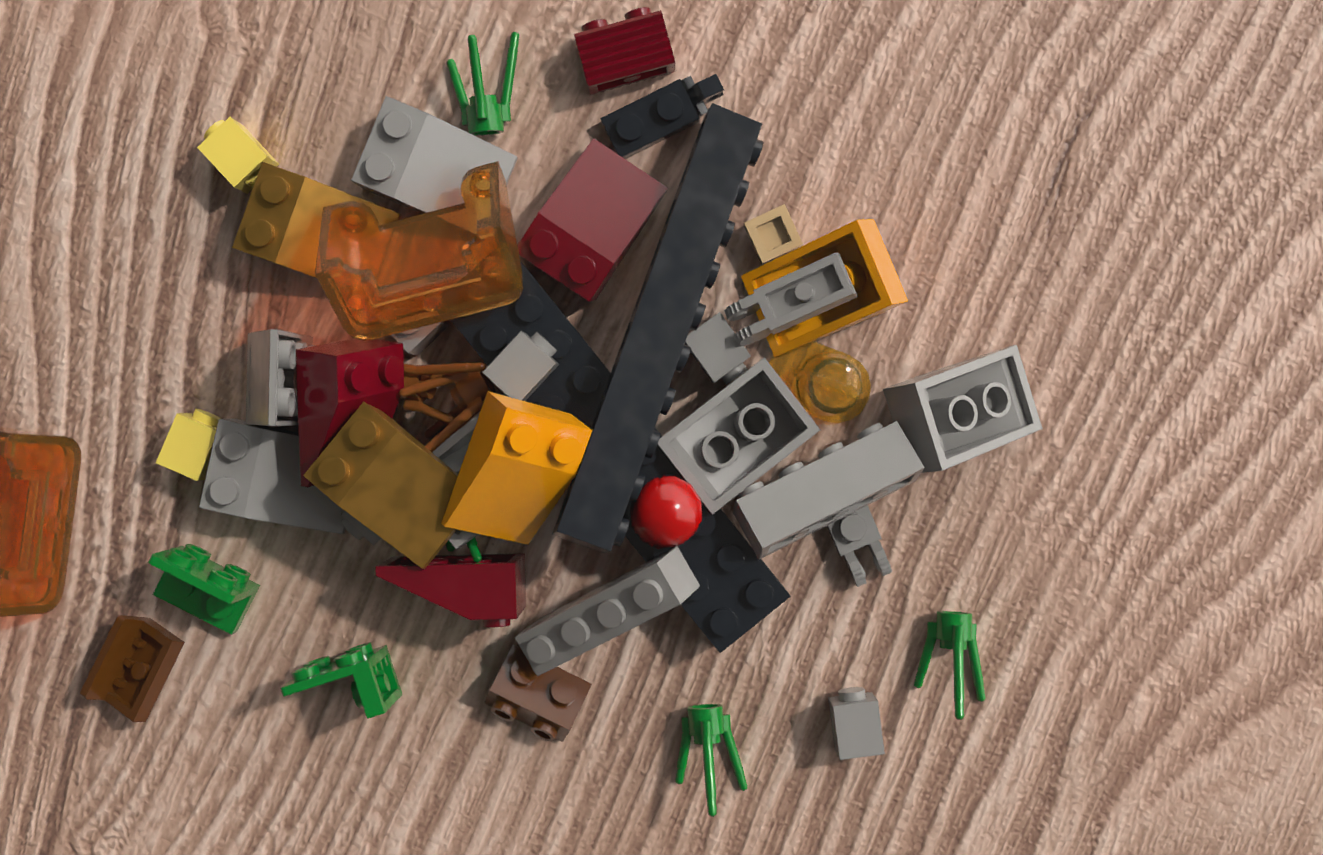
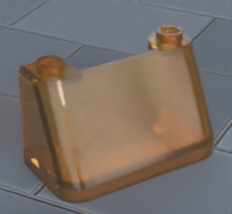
M499 161L481 165L467 171L460 185L464 203L380 225L371 208L360 202L348 201L323 207L315 275L343 329L349 335L362 340L377 339L502 307L515 302L521 296L523 291L522 268L506 180Z
M0 427V617L47 613L53 610L62 599L81 466V449L73 438Z

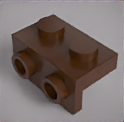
M119 615L109 630L96 661L88 673L80 695L86 700L106 701L132 722H146L185 642L151 618Z
M512 645L484 703L491 707V712L497 717L510 722L516 719L530 726L531 732L543 740L552 742L556 739L563 742L570 732L592 684L559 667H555L537 676L522 649Z

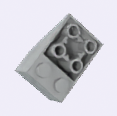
M278 329L248 333L246 424L264 426L299 425L296 349L317 346L313 345V337Z

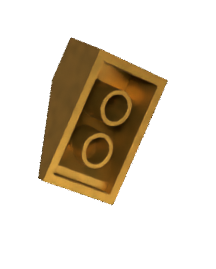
M262 162L232 248L372 298L401 214L305 176Z
M365 402L360 405L303 475L335 504L422 569H425L457 530L444 527L441 522L458 474L387 414Z

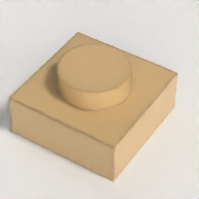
M785 204L743 224L761 265L803 246Z

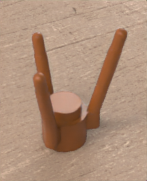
M484 363L404 364V388L445 374L483 372L486 366ZM437 388L407 397H400V399L404 400L403 407L406 411L422 413L447 425L455 419L454 416L423 403L426 399L434 397Z
M482 372L445 374L400 389L399 395L407 397L453 382L456 385L450 389V393L457 407L447 413L454 416L455 419L448 425L437 421L424 433V436L428 439L436 435L425 445L431 452L435 451L471 417L481 411L487 391L497 394L489 378Z

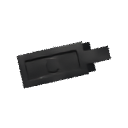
M717 74L703 79L696 84L692 77L689 76L682 80L678 79L600 118L616 153L626 159L699 123L700 118L705 116L708 111L705 104L723 96L724 88Z

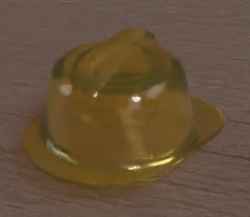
M812 342L778 357L773 355L769 361L772 368L812 417L832 423L849 421L860 414L869 401L871 391L869 374L861 362L846 353L817 342Z

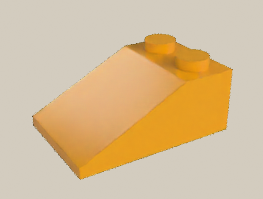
M874 219L855 220L741 275L747 293L751 295L754 294V289L838 252L858 297L777 334L773 335V333H770L766 338L774 357L788 353L908 302ZM760 308L756 312L759 321L765 319Z
M487 391L441 524L448 528L528 545L576 476L592 430L570 413Z

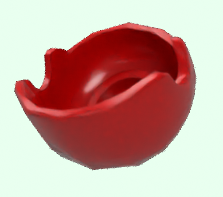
M676 476L656 477L642 487L637 501L631 502V527L642 542L657 549L679 546L694 535L702 521L701 498L690 483Z

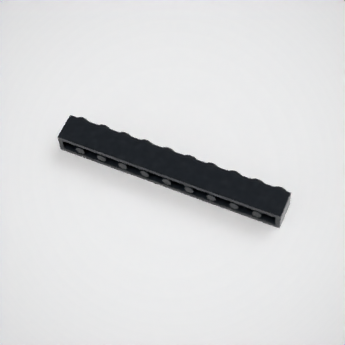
M714 103L711 104L705 114L592 422L590 439L577 474L568 488L552 535L604 554L610 552L613 545L621 546L629 526V520L623 518L629 500L632 502L637 501L644 484L645 476L638 474L644 457L652 458L659 442L661 433L654 430L659 414L667 415L675 396L676 390L669 387L675 371L680 373L683 371L690 354L691 347L684 345L690 329L697 330L705 312L706 305L699 303L704 287L712 288L721 264L714 261L719 246L724 248L727 246L734 230L735 222L729 220L734 205L737 207L741 206L750 182L743 179L747 166L754 167L762 151L764 142L757 138L763 123Z

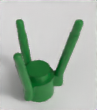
M518 32L511 33L500 104L497 103L496 95H484L480 56L475 35L471 34L468 36L469 59L474 96L469 98L470 105L455 61L453 59L447 61L450 78L461 109L462 126H468V133L474 136L503 133V122L511 121L510 102L518 54Z
M937 611L936 622H927V638L917 668L914 686L916 688L922 687L936 640L940 639V648L953 649L955 717L958 720H962L964 718L963 650L967 648L977 700L983 702L986 698L976 641L977 624L972 623V613Z
M699 704L687 707L688 716L681 717L682 736L675 782L680 785L684 781L691 736H694V744L703 745L708 815L714 817L717 814L713 744L721 742L720 734L723 735L740 790H747L748 785L731 731L730 714H723V705Z

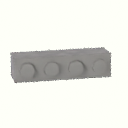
M896 421L885 427L881 423L874 424L858 434L857 438L859 440L845 447L841 442L833 444L819 453L818 460L806 466L802 462L795 463L779 473L780 479L764 486L763 482L754 483L739 493V499L735 502L733 514L758 560L915 482L925 467L898 422Z
M678 546L539 618L518 634L515 639L534 672L539 676L682 604L700 587V584Z

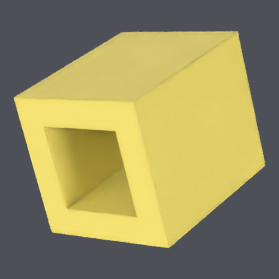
M231 117L226 121L220 120L214 123L205 132V140L197 147L234 188L246 194L253 189L262 162L276 167L279 165L242 124Z
M195 409L193 414L177 413L156 460V464L196 481L205 480L218 421L221 418L201 409Z

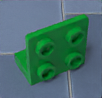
M186 544L185 547L179 546L153 553L148 563L164 571L152 595L231 635L238 631L260 587L259 584L249 580L251 574L248 571L232 564H226L223 567L210 560L211 554L208 551L193 544Z
M371 642L346 650V654L335 658L334 662L330 661L329 656L309 661L303 664V668L291 672L292 680L280 687L284 697L353 675L355 681L351 683L352 696L357 707L364 708L367 719L386 713L403 694L387 645L373 649Z

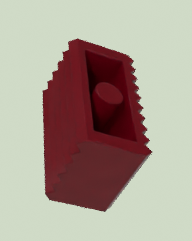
M649 7L637 8L627 12L624 15L625 20L608 25L606 19L594 20L584 24L581 27L582 32L574 34L590 95L675 72V58L661 10L651 13Z

